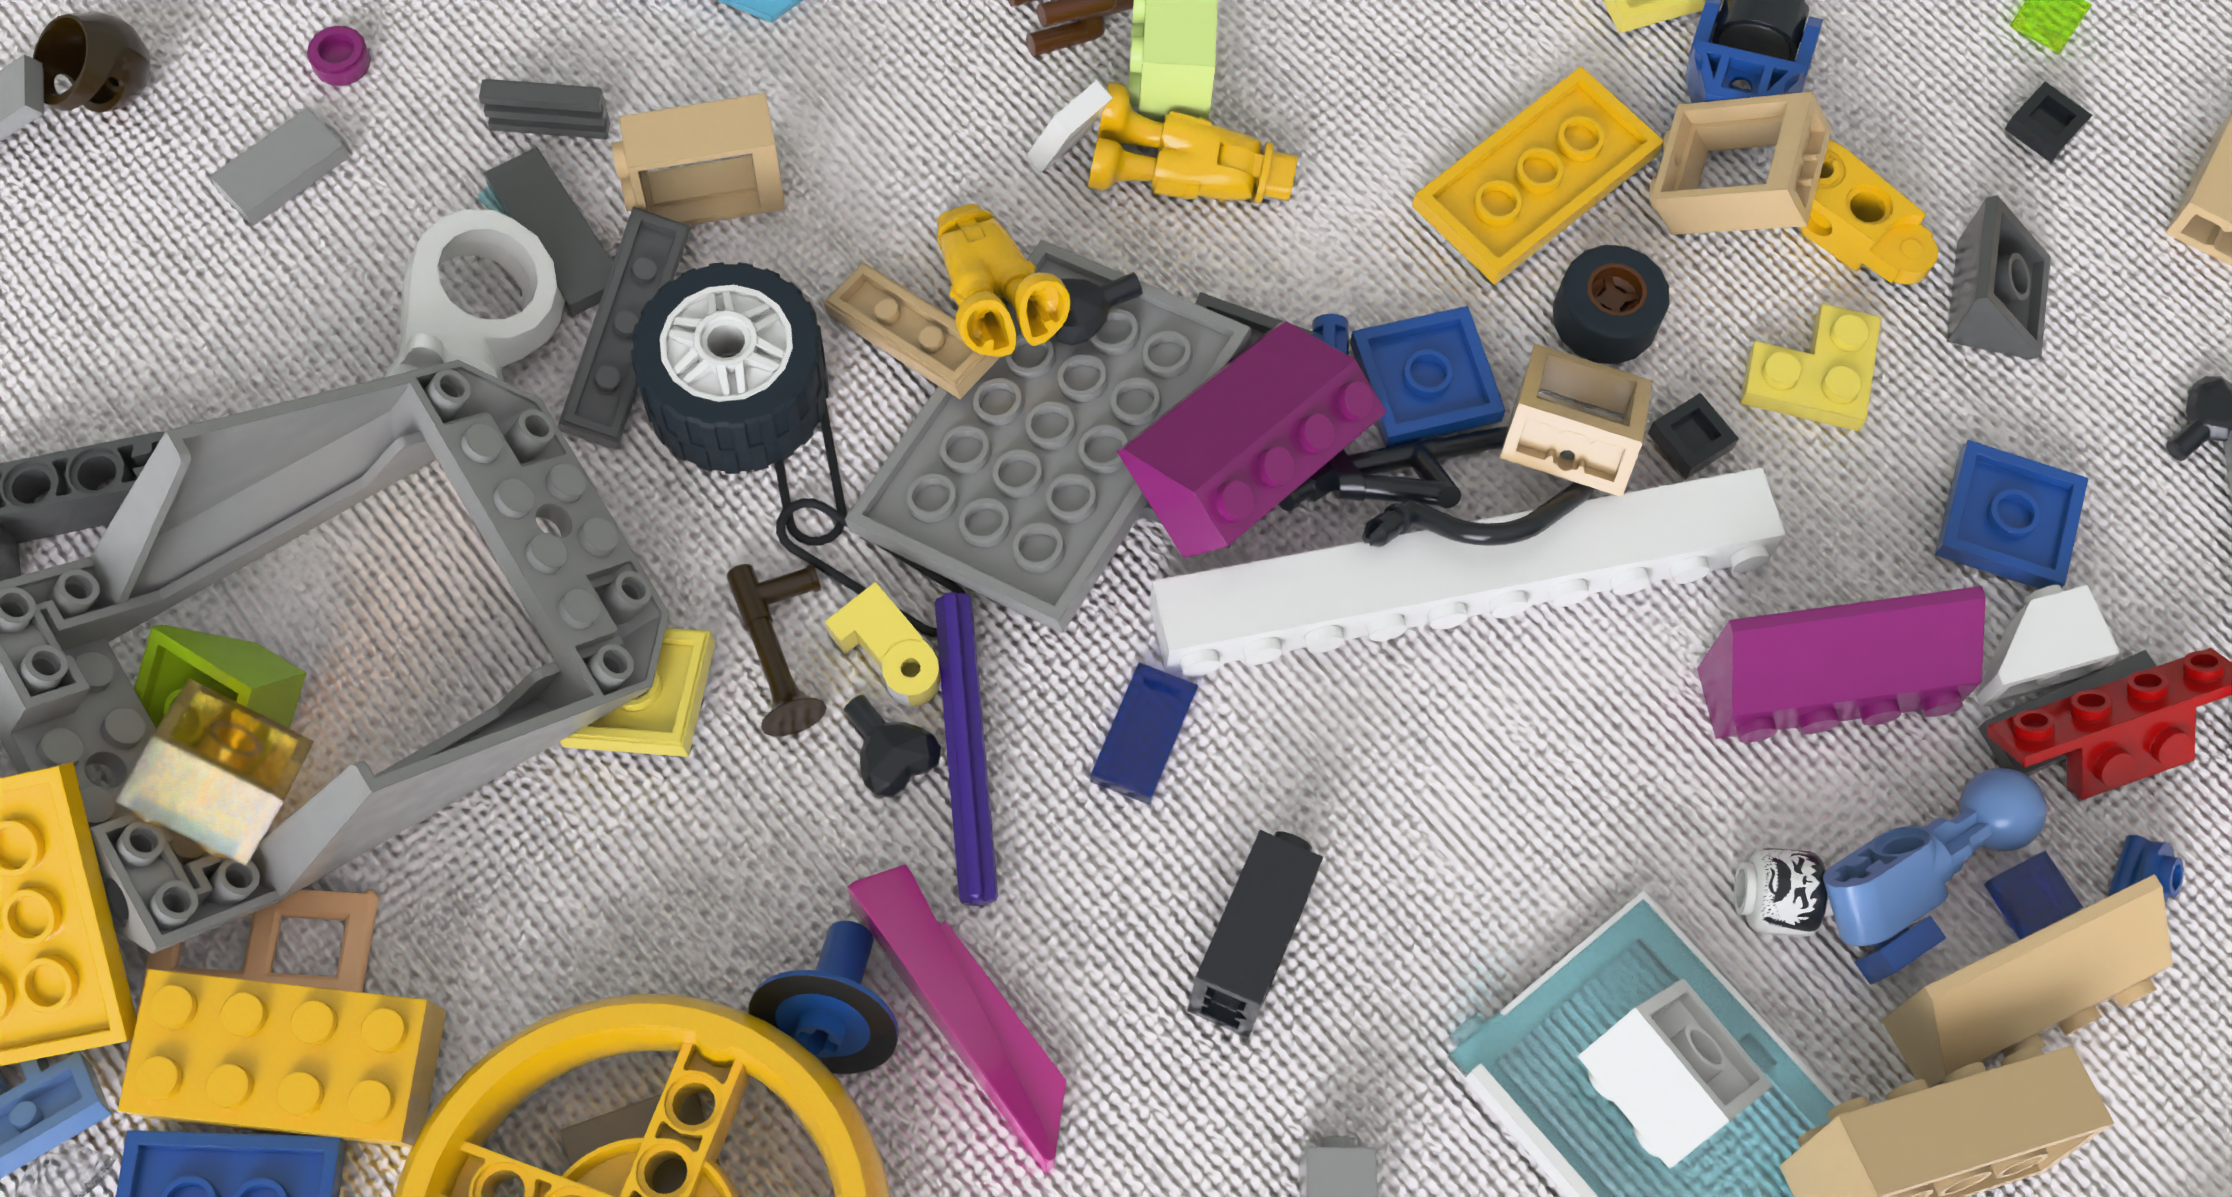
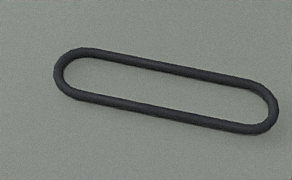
M825 400L826 411L821 421L834 498L837 510L847 516ZM779 460L774 464L782 509H784L791 503L784 461ZM793 513L786 522L789 534L798 542L808 546H821L832 542L842 533L845 527L837 521L835 527L828 534L820 537H810L797 529Z
M801 498L789 503L781 511L776 521V534L780 543L792 554L809 564H813L815 568L857 594L867 589L794 544L786 534L788 517L794 511L801 508L820 510L848 528L845 521L847 516L830 505L814 498ZM877 545L950 591L965 593L954 581ZM899 609L917 631L930 637H937V628L925 625Z

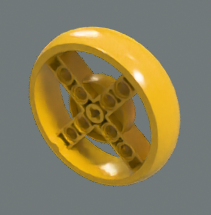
M632 994L607 997L578 1004L546 1016L516 1032L484 1055L448 1091L424 1124L407 1156L393 1197H494L498 1186L512 1178L522 1179L525 1189L524 1197H740L734 1183L716 1161L751 1076L778 1095L798 1116L810 1133L824 1159L835 1197H891L885 1167L876 1142L858 1106L832 1072L819 1058L798 1041L764 1020L734 1007L710 1000L675 994ZM644 1051L679 1052L645 1136L626 1138L599 1147L575 1162L562 1176L483 1148L490 1136L508 1115L529 1096L573 1069L600 1059L626 1053ZM699 1092L710 1093L714 1096L715 1107L709 1119L697 1125L681 1122V1106L689 1096ZM670 1159L685 1161L687 1176L682 1186L668 1194L655 1192L652 1180L657 1167Z

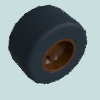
M1602 245L1585 250L1569 264L1553 302V324L1564 344L1576 355L1592 362L1619 364L1635 359L1651 346L1670 305L1669 285L1660 267L1639 251L1627 246Z

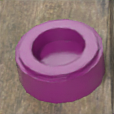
M332 26L325 28L314 35L308 45L307 55L315 75L322 82L329 85L345 86L355 83L366 74L370 67L371 57L364 37L357 30L350 27Z

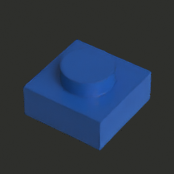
M1930 915L1906 927L1888 940L1873 944L1872 947L1874 949L1854 963L1871 985L1897 973L1945 940L1946 936Z

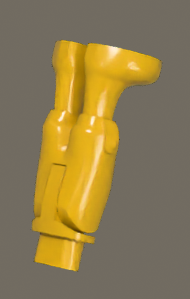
M967 204L946 211L938 217V245L942 251L945 268L952 284L949 295L959 305L956 312L955 326L961 338L971 350L979 354L1003 357L1013 353L1016 346L1015 327L1005 304L998 296L1011 304L1020 330L1026 341L1032 346L1045 343L1063 326L1070 310V295L1061 279L1053 274L1036 273V266L1030 260L1027 261L1010 234L990 211L981 209L977 204Z

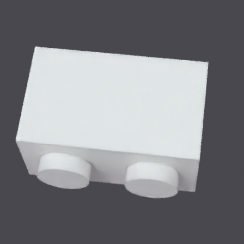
M1684 978L1636 1006L1577 1056L1588 1069V1077L1594 1088L1606 1099L1614 1101L1633 1124L1634 1134L1642 1147L1653 1156L1660 1157L1669 1169L1774 1086Z

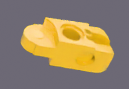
M1829 140L1807 226L1799 227L1802 229L1801 233L1857 272L1863 265H1866L1891 284L1894 281L1906 285L1919 283L1927 277L1938 259V247L1932 238L1934 234L1921 224L1926 213L1845 147Z

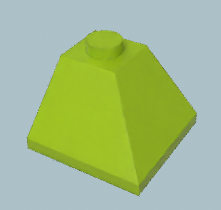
M161 624L151 627L134 690L187 785L218 804L229 799L288 732L307 673L256 642Z

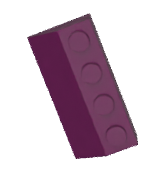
M1284 321L1273 327L1116 452L1183 558L1228 547L1387 412L1355 359L1295 325Z
M1982 586L1729 620L1697 668L1715 739L1738 736L1740 742L1750 743L1770 738L1777 733V730L1800 727V731L1803 734H1815L1830 730L1839 725L1841 721L1861 719L1864 725L1871 726L1893 721L1900 717L1901 713L1923 710L1924 716L1937 717L1959 710L1963 707L1962 702L1982 682L1986 602Z

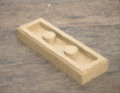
M864 262L823 302L830 317L960 400L1000 358L979 354L971 350L958 333L953 317Z

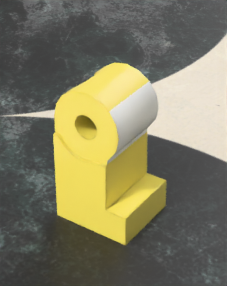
M876 582L825 621L829 636L844 654H847L860 644L883 672L886 688L890 696L899 704L909 707L922 706L931 701L938 693L941 675L938 659L934 651Z

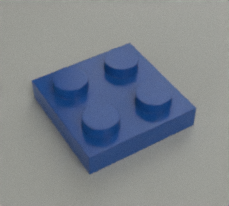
M1468 306L1352 331L1350 346L1355 360L1387 412L1376 421L1385 447L1502 422L1506 410Z
M1967 440L1959 451L1934 555L2038 589L2051 585H2060L2062 588L2067 579L2088 478Z

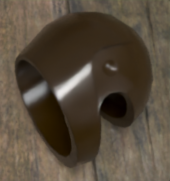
M97 11L71 13L56 17L42 31L33 53V59L43 63L44 103L60 111H70L81 105L97 113L121 109L131 104L140 96L150 75L149 51L136 30L119 17ZM62 74L69 79L72 86L59 95L54 86V79L57 75Z

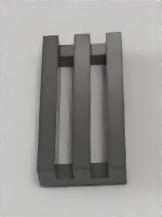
M482 79L479 99L481 104H485L483 111L485 117H489L488 126L491 131L596 139L608 138L610 119L602 88Z

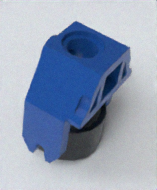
M1706 0L1690 49L1685 76L1691 103L1803 92L1824 20L1811 16L1808 18L1809 7L1804 0H1724L1721 11L1722 0ZM1737 80H1745L1749 83L1751 89H1743L1734 86L1732 83Z

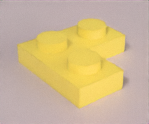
M1822 304L1815 315L1810 353L1754 341L1748 352L1740 404L1859 432L1867 419L1881 317Z

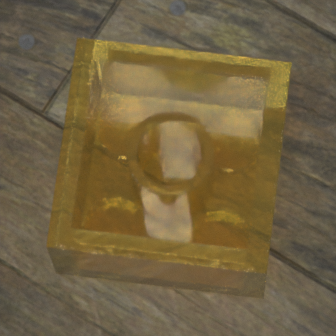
M189 678L152 735L115 802L133 810L134 814L146 823L155 826H166L197 841L205 851L214 856L232 858L247 866L285 801L314 741Z

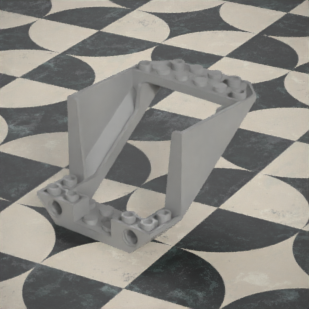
M454 360L166 430L90 557L0 581V741L18 773L70 762L74 763L115 931L153 954L277 904L647 692L653 684L669 611L543 400L467 363ZM438 460L556 662L533 670L497 705L376 775L373 774L365 761L351 764L274 831L223 850L108 642ZM536 517H543L552 521L558 527L561 538L551 533H544L538 526ZM102 764L109 767L117 775L119 786L115 788H102L93 784L86 775L85 766Z

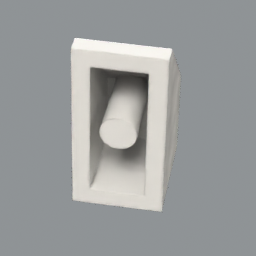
M2051 585L2029 594L2024 599L2025 606L2007 624L1977 692L1976 698L1980 707L2074 682L2103 669L2120 653L2088 585L2065 591L2062 590L2060 585Z

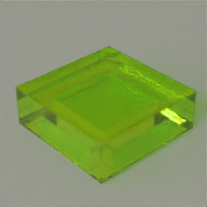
M2026 0L2010 24V27L2060 54L2092 4L2085 0Z

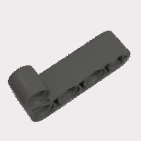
M154 432L0 463V581L21 576L18 543L109 525L165 432ZM114 478L107 487L96 490L101 483ZM49 491L42 500L32 503L38 495Z

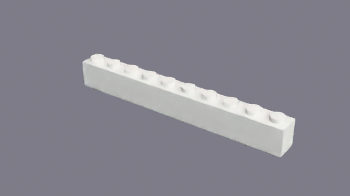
M1763 467L1627 492L1623 493L1622 497L1610 495L1589 499L1540 534L1512 544L1494 546L1466 544L1447 539L1429 530H1422L1398 535L1395 539L1381 547L1370 546V543L1365 544L1362 541L1152 580L1149 607L1165 674L1183 672L1185 676H1201L1217 670L1220 664L1245 660L1247 664L1251 665L1264 664L1276 660L1283 652L1307 648L1309 652L1322 653L1340 647L1345 640L1369 636L1372 641H1385L1402 635L1408 628L1430 624L1433 629H1448L1462 624L1468 617L1492 613V616L1495 618H1506L1525 611L1529 605L1552 601L1554 606H1569L1583 601L1592 593L1613 590V593L1616 595H1627L1644 589L1650 582L1672 578L1673 582L1677 584L1690 583L1705 577L1710 571L1732 567L1734 572H1748L1760 568L1769 562L1786 533ZM1534 510L1470 522H1508L1522 518Z

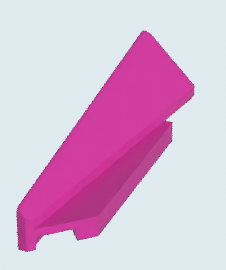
M906 864L857 880L847 886L851 907L890 958L892 968L1045 1174L1054 1168L1066 1079L946 920L940 924L937 923L912 872Z

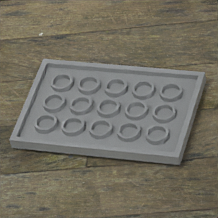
M1042 239L1027 259V261L1030 260L1036 266V273L1053 274L1059 279H1085L1097 285H1103L1125 276L1123 273ZM1139 281L1143 295L1111 307L1105 324L1087 342L1071 346L1058 342L1055 335H1053L1045 343L1032 346L1026 341L1020 330L1013 307L1007 300L1000 297L1015 327L1016 346L1013 353L1000 357L961 400L939 386L936 388L845 518L850 532L1063 633L1148 503L1116 451L1247 349L1253 341L1251 327Z

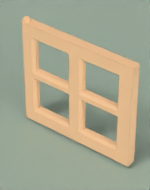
M301 889L277 904L250 914L252 915L242 971L178 967L183 942L153 954L149 952L136 1017H138L148 969L363 992L379 900L377 892L373 889H368L364 893ZM282 917L346 921L336 977L272 973ZM133 1038L130 1040L125 1068H127Z

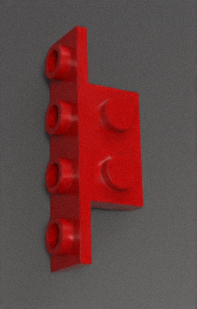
M2212 648L2194 651L2174 661L2148 670L2134 672L2128 677L2090 690L2079 691L2073 696L2035 709L2024 710L2015 716L1987 725V736L2023 767H2028L2067 753V788L2081 800L2194 761L2196 707L2232 695V662Z

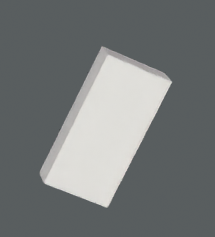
M1095 80L1054 115L1026 157L1040 173H1043L1084 137L1113 97Z

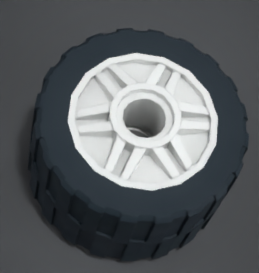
M724 262L709 264V266L700 269L693 268L681 273L680 277L672 282L668 281L660 287L654 298L647 301L640 312L641 317L638 324L634 326L632 334L634 345L631 350V358L648 420L652 422L654 432L662 444H667L672 449L673 454L683 461L688 460L696 464L698 468L708 471H725V474H740V471L754 470L755 472L769 468L768 465L779 460L784 461L792 456L799 446L805 445L814 435L813 430L818 423H821L826 411L825 400L828 398L829 383L821 327L817 323L814 308L810 301L804 299L802 291L792 282L785 281L780 277V274L767 268L765 270L753 267V264L741 262L737 264H724Z

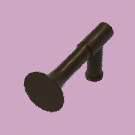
M741 564L735 566L728 571L726 577L745 629L749 631L772 697V710L762 720L761 729L770 736H787L799 733L819 722L825 715L827 706L823 700L805 697L798 689L772 625L773 618L768 605L811 591H821L817 572L814 565L810 564L804 569L759 582L752 565Z

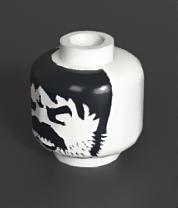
M1768 847L1757 850L1753 853L1749 862H1741L1737 868L1734 883V905L1737 914L1745 915L1747 923L1758 933L1798 937L1813 935L1821 926L1824 916H1833L1823 881V875L1826 871L1823 861L1816 853L1811 851Z

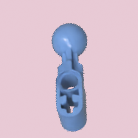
M1992 768L1985 770L1967 783L1960 796L1959 815L1950 821L1944 818H1937L1924 827L1905 826L1889 830L1829 867L1823 875V881L1840 939L1844 943L1854 946L1873 945L1888 940L1941 905L1947 899L1948 890L1946 883L1952 879L1954 874L1962 869L1964 861L1972 856V852L1982 846L1995 851H2013L2030 844L2040 834L2047 816L2046 800L2037 783L2026 774L2015 769Z

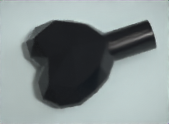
M1132 272L1103 285H1097L1085 279H1061L1070 295V310L1063 326L1054 335L1058 342L1071 346L1090 340L1107 321L1111 307L1143 295L1142 287L1136 274Z
M2205 376L2193 384L2186 404L2189 424L2166 444L2167 451L2173 458L2184 461L2208 439L2228 440L2232 430V383L2222 376Z
M864 695L853 698L845 706L844 712L865 737L860 751V770L864 785L875 796L893 798L906 788L911 776L927 774L939 765L942 749L934 734L906 722H885Z

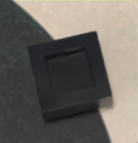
M2045 81L2012 116L2005 130L2052 163L2082 131L2092 117V114Z
M1701 393L1654 421L1647 433L1685 480L1733 450L1739 440L1737 435Z

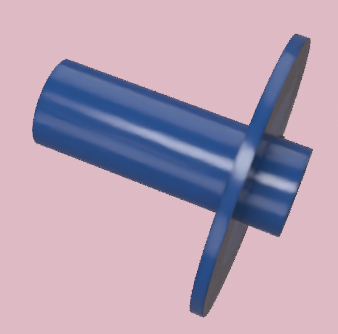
M838 921L829 927L815 970H794L773 975L759 984L753 992L749 1003L748 1014L770 1023L794 1038L819 1058L832 1074L861 1073L882 1065L894 1053L899 1037L898 1023L891 1009L879 996L861 985L874 938L866 927L853 921Z

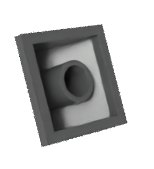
M1998 195L1987 197L1957 242L1946 342L2025 359L2042 357L2051 256Z

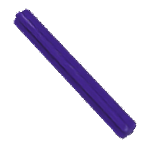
M948 592L936 599L935 615L959 900L963 905L983 906L997 900L998 886L972 598L968 594Z

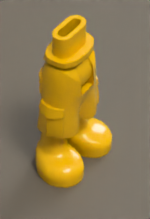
M1108 82L1107 92L1113 98L1102 112L1088 188L1103 191L1120 181L1151 182L1150 188L1154 190L1153 194L1183 198L1184 200L1198 199V196L1224 202L1226 200H1251L1261 204L1263 196L1289 201L1298 156L1273 151L1274 143L1265 142L1261 150L1262 142L1255 137L1212 125V121L1201 116L1197 118L1189 114L1170 111L1169 114L1165 115L1164 122L1143 117L1133 110L1130 102V92L1127 87L1121 83ZM1121 144L1156 148L1159 150L1157 157L1135 154L1125 151Z

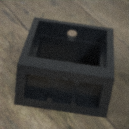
M1259 830L1195 977L1187 1012L1249 1038L1308 900L1323 860V856L1311 852L1312 846L1307 841L1287 832L1278 831L1272 835Z

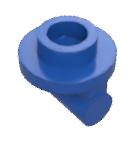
M2128 835L2108 891V897L2155 874L2163 886L2164 901L2166 903L2169 896L2176 897L2181 889L2184 876L2183 861L2181 858L2175 857L2170 843L2153 842L2138 835Z

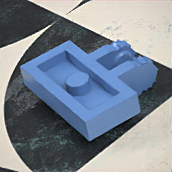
M80 1051L51 1067L45 1057L19 1062L26 1081L11 1090L9 1089L10 1086L6 1077L0 1071V1179L112 1115L93 1066Z

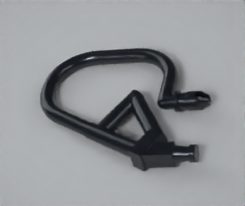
M1497 427L1349 455L1343 449L1278 505L1283 510L1289 512L1297 508L1300 502L1307 499L1316 502L1331 491L1337 499L1356 501L1371 499L1402 502L1401 504L1394 503L1389 505L1384 510V513H1380L1366 523L1362 535L1365 544L1370 543V546L1377 547L1384 546L1399 534L1408 532L1412 528V524H1416L1453 541L1473 545L1494 546L1521 542L1540 534L1585 502L1595 488L1573 482L1528 515L1502 523L1469 522L1428 506L1436 505L1443 508H1452L1459 503L1462 496L1461 491L1438 460L1502 448L1508 427ZM1564 450L1560 453L1561 457L1565 460H1572L1575 457L1574 453L1570 450ZM1412 467L1420 479L1373 474Z

